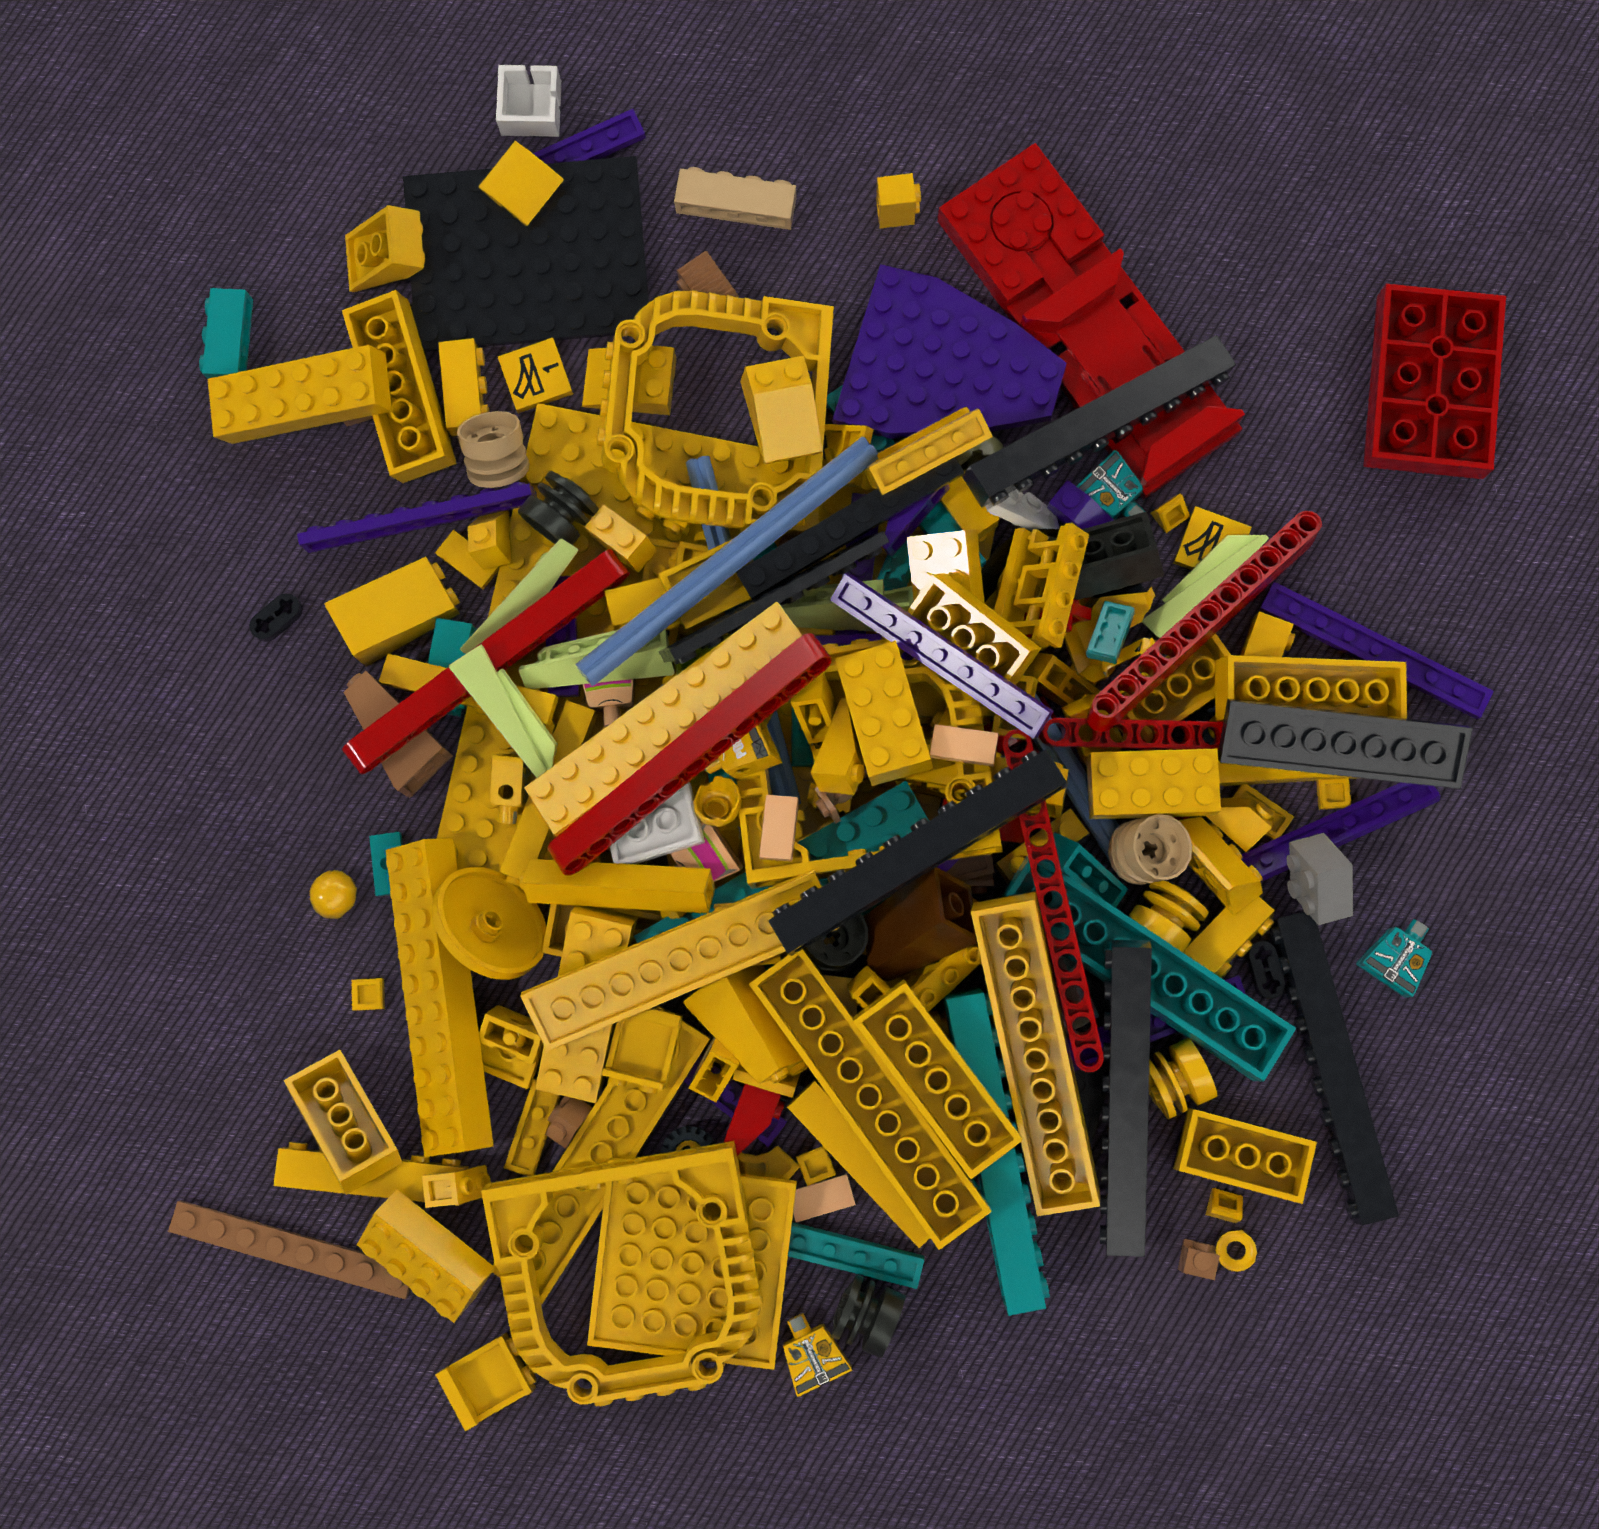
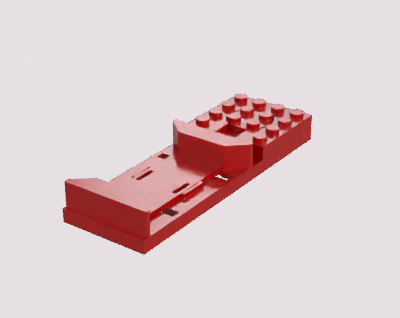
M1036 143L939 207L938 223L1008 318L1048 349L1060 341L1066 346L1067 350L1059 355L1066 362V369L1060 388L1076 409L1185 352L1121 267L1124 255L1123 250L1120 248L1111 254L1103 243L1104 233ZM1129 295L1135 304L1125 309L1120 300ZM1208 386L1205 388L1206 391L1198 398L1190 400L1188 397L1182 400V404L1170 413H1166L1163 410L1157 414L1158 417L1145 426H1142L1141 423L1135 425L1130 435L1117 444L1112 439H1109V444L1104 448L1109 454L1114 450L1119 452L1142 484L1144 489L1140 496L1144 500L1240 434L1243 428L1239 423L1245 415L1243 410L1227 408L1213 388Z

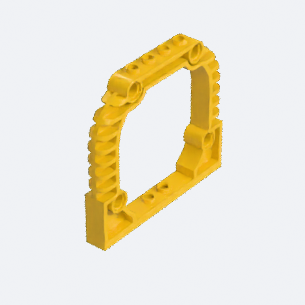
M677 290L654 298V300L638 311L633 320L620 322L616 328L613 342H607L605 360H610L611 362L610 371L604 370L602 388L608 389L607 399L602 398L600 406V417H605L604 428L599 427L597 446H602L601 458L604 467L611 472L618 473L620 483L634 501L655 516L672 521L740 529V533L822 469L823 452L806 456L805 473L797 472L788 481L775 488L768 483L758 482L750 487L747 494L686 487L661 480L643 464V442L640 436L631 429L636 367L643 364L649 357L655 335L672 327L693 326L752 335L757 337L758 344L764 350L777 351L782 349L791 358L804 355L807 369L812 371L811 383L823 449L834 306L763 296L762 301L746 297L738 298L732 295L725 296L712 292H698L697 290ZM767 329H776L780 335H772ZM630 336L634 338L636 342L627 343L622 339V337ZM619 449L624 452L625 457H614L610 451ZM761 497L766 501L767 505L759 506L754 502L753 498ZM819 506L780 538H794L818 524Z
M882 637V640L875 641L857 639L853 640L850 645L838 646V644L833 643L822 645L832 658L830 666L824 671L827 681L840 680L835 658L889 643L890 641ZM898 647L900 655L902 656V654L905 651ZM902 659L908 683L926 681L943 697L949 712L951 727L984 731L980 703L917 659ZM771 714L768 718L765 719L766 725L769 723L773 714ZM956 761L957 777L948 781L945 787L947 803L954 801L958 804L961 802L953 798L954 792L958 789L969 791L979 784L985 787L992 783L990 766ZM767 768L736 779L742 807L739 809L746 877L747 884L751 889L774 886L812 870H815L818 879L828 878L841 869L847 872L857 866L855 861L867 853L866 849H856L848 851V856L812 861L809 851L795 841L792 862L760 859L766 795H772L769 770ZM999 829L949 860L1003 852ZM879 847V851L872 852V854L875 855L876 853L883 850L884 847Z
M734 1141L487 1183L481 1190L494 1263L499 1268L510 1333L516 1350L534 1373H537L556 1387L567 1388V1394L573 1402L577 1404L594 1403L595 1406H605L611 1404L615 1399L626 1398V1401H636L643 1398L646 1394L657 1393L658 1396H666L674 1393L676 1389L688 1388L690 1391L703 1389L707 1386L706 1384L714 1383L721 1377L725 1362L740 1351L753 1333L759 1316L761 1295ZM671 1171L673 1183L685 1190L698 1202L696 1207L698 1222L706 1228H713L715 1232L727 1295V1314L721 1328L717 1332L706 1333L696 1337L689 1344L686 1353L609 1366L601 1358L592 1354L567 1355L553 1341L544 1321L533 1257L537 1254L544 1241L543 1230L537 1223L542 1212L553 1198L552 1191L586 1186L587 1190L604 1187L605 1182L617 1180L618 1184H628L637 1180L636 1177ZM708 1203H716L720 1207L721 1212L717 1215H711L705 1210L704 1206ZM519 1236H530L533 1240V1245L530 1247L522 1245ZM711 1358L716 1362L717 1366L706 1368L702 1365L701 1360ZM587 1379L592 1387L584 1389L578 1385L577 1380Z

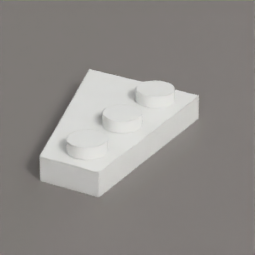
M1016 489L1008 494L1009 497L996 506L990 503L985 506L990 514L1003 518L1013 525L1020 526L1028 531L1033 529H1059L1057 517L1047 508L1046 504L1030 492L1023 494L1019 493ZM1048 536V540H1050V541H1053V540L1057 539V538Z

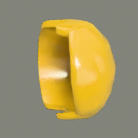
M715 776L710 783L701 784L693 801L696 816L704 824L717 827L725 826L734 821L739 813V809L742 807L740 789L732 779L723 776Z
M329 870L322 873L312 883L310 902L315 912L322 917L338 919L354 906L357 888L352 878L344 872Z

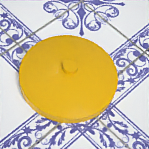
M483 867L459 869L449 875L438 887L432 901L433 923L442 943L460 963L488 978L510 980L527 974L539 963L545 954L542 953L547 926L537 903H528L524 890L519 886L506 882L507 876L498 871Z

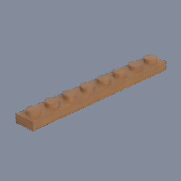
M182 1200L177 1201L168 1232L398 1298H408L410 1288L398 1278L391 1276L386 1268L373 1258L366 1256L364 1252Z

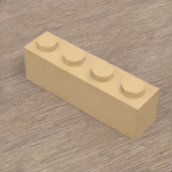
M696 167L680 168L674 204L678 214L791 230L796 203V185H791L790 182L785 180L763 181L757 176L736 177L724 171L715 174L705 172Z

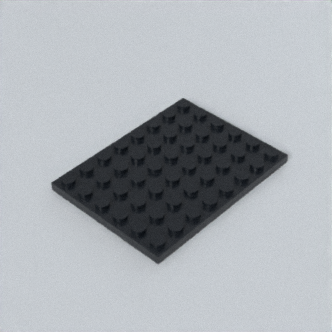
M630 156L547 164L564 180L528 226L521 223L503 206L500 207L478 188L493 168L403 176L405 208L420 211V222L423 226L422 248L425 253L424 269L411 276L414 320L424 352L439 351L438 342L474 338L478 347L535 343L549 338H554V341L614 336L620 322L633 320L638 311L649 303L637 157Z

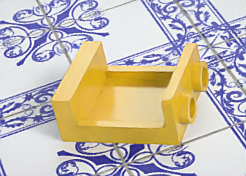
M652 1007L616 1022L602 1076L609 1077V1083L619 1086H626L627 1082L639 1084L638 1090L647 1093L657 1094L658 1089L664 1090L667 1085L683 1015Z
M507 1332L435 1374L465 1431L523 1396L531 1394L536 1389L534 1383L537 1382L534 1372L528 1365L524 1366L512 1337L509 1338Z

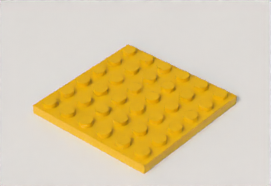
M610 1157L608 1163L626 1159ZM671 1171L636 1177L637 1180L628 1184H618L617 1180L606 1182L587 1346L663 1356L686 1353L689 1344L696 1337L719 1331L727 1314V1295L714 1229L706 1228L698 1222L696 1217L698 1202L685 1190L673 1183ZM740 1174L748 1213L747 1221L760 1286L761 1301L759 1316L753 1333L740 1351L726 1361L725 1364L774 1370L797 1181ZM708 1203L704 1206L705 1210L711 1215H717L721 1212L720 1207L716 1203ZM711 1358L702 1359V1361L715 1362Z

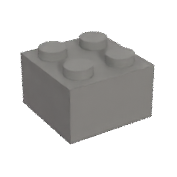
M1324 833L1289 842L1290 855L1287 856V865L1290 870V881L1287 883L1290 896L1293 899L1296 898L1302 905L1305 914L1310 915L1318 925L1353 916L1352 863Z

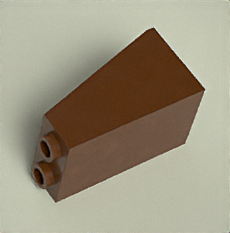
M936 867L895 892L863 916L868 926V943L866 945L867 966L881 979L889 982L976 944L977 938L971 915L973 906L971 886Z

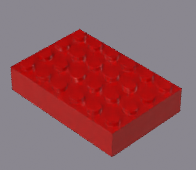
M1387 283L1377 295L1363 467L1484 479L1494 470L1506 296Z

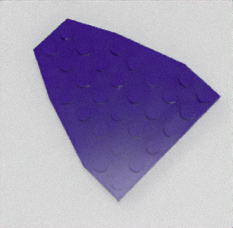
M880 264L832 421L833 424L869 426L874 429L873 435L890 439L907 438L963 407H967L970 412L977 408L980 409L990 432L1051 421L1066 369V362L1015 322L941 279Z

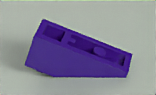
M1069 480L1063 484L1047 507L1062 525L1073 523L1080 529L1114 521L1089 495Z
M949 485L944 486L888 520L885 534L889 542L882 546L887 555L891 558L905 543L907 537H910L950 489Z

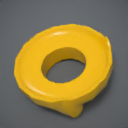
M1243 1230L1228 1231L1223 1234L1217 1241L1215 1249L1216 1253L1220 1255V1264L1226 1269L1235 1272L1244 1271L1255 1263L1257 1255L1255 1242ZM1233 1241L1241 1242L1245 1246V1254L1239 1259H1234L1227 1253V1246Z

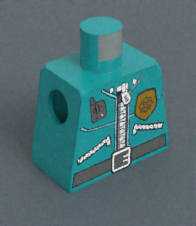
M1116 450L1077 485L1079 489L1089 495L1114 520L1121 513L1128 517L1146 512L1135 501L1141 495L1144 488Z
M1415 919L1411 921L1405 932L1397 927L1389 928L1356 962V965L1404 998L1413 997L1432 955V951L1420 943L1429 928Z

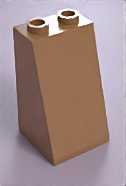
M367 671L353 676L347 683L348 688L344 691L363 730L400 703ZM426 729L381 764L393 787L411 798L453 755Z

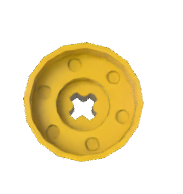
M1167 881L1152 882L1149 885L1152 891H1145L1143 894V898L1151 906V909L1142 905H1136L1129 917L1181 952H1184L1191 942V938L1182 928L1198 931L1200 924L1197 920L1204 921L1209 912L1192 894L1183 888Z
M1189 1038L1168 1047L1171 1058L1170 1062H1167L1159 1051L1153 1054L1156 1067L1149 1059V1095L1167 1119L1176 1116L1173 1102L1182 1113L1188 1111L1186 1095H1189L1197 1106L1218 1097L1208 1067L1200 1052Z

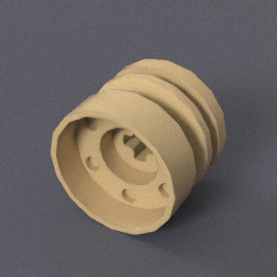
M502 411L485 412L467 419L458 427L459 444L465 456L464 464L467 468V476L472 484L486 488L502 487L520 480L529 471V460L526 456V448L523 445L520 420L516 415Z
M1157 814L1121 824L1113 832L1109 841L1108 855L1112 868L1120 878L1128 883L1142 885L1178 877L1186 870L1191 860L1192 843L1188 831L1180 821L1169 815Z

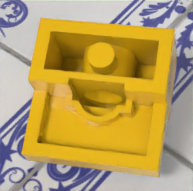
M497 1005L485 1013L479 1031L484 1072L528 1089L531 1087L544 1045L531 1018Z

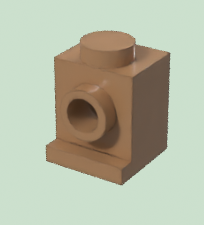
M564 1096L560 1105L555 1107L547 1120L551 1125L548 1127L545 1135L566 1149L593 1107L582 1100Z
M1184 1239L1178 1270L1185 1274L1215 1280L1220 1255L1214 1252V1245Z

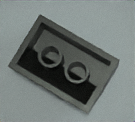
M1147 511L1082 529L1089 534V539L1074 595L1075 600L1090 598L1094 595L1119 590L1164 576Z

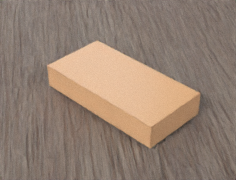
M935 724L930 758L994 767L999 735L994 732Z
M766 795L760 859L792 862L799 805L798 797Z
M847 1174L796 1189L793 1210L795 1222L856 1205Z

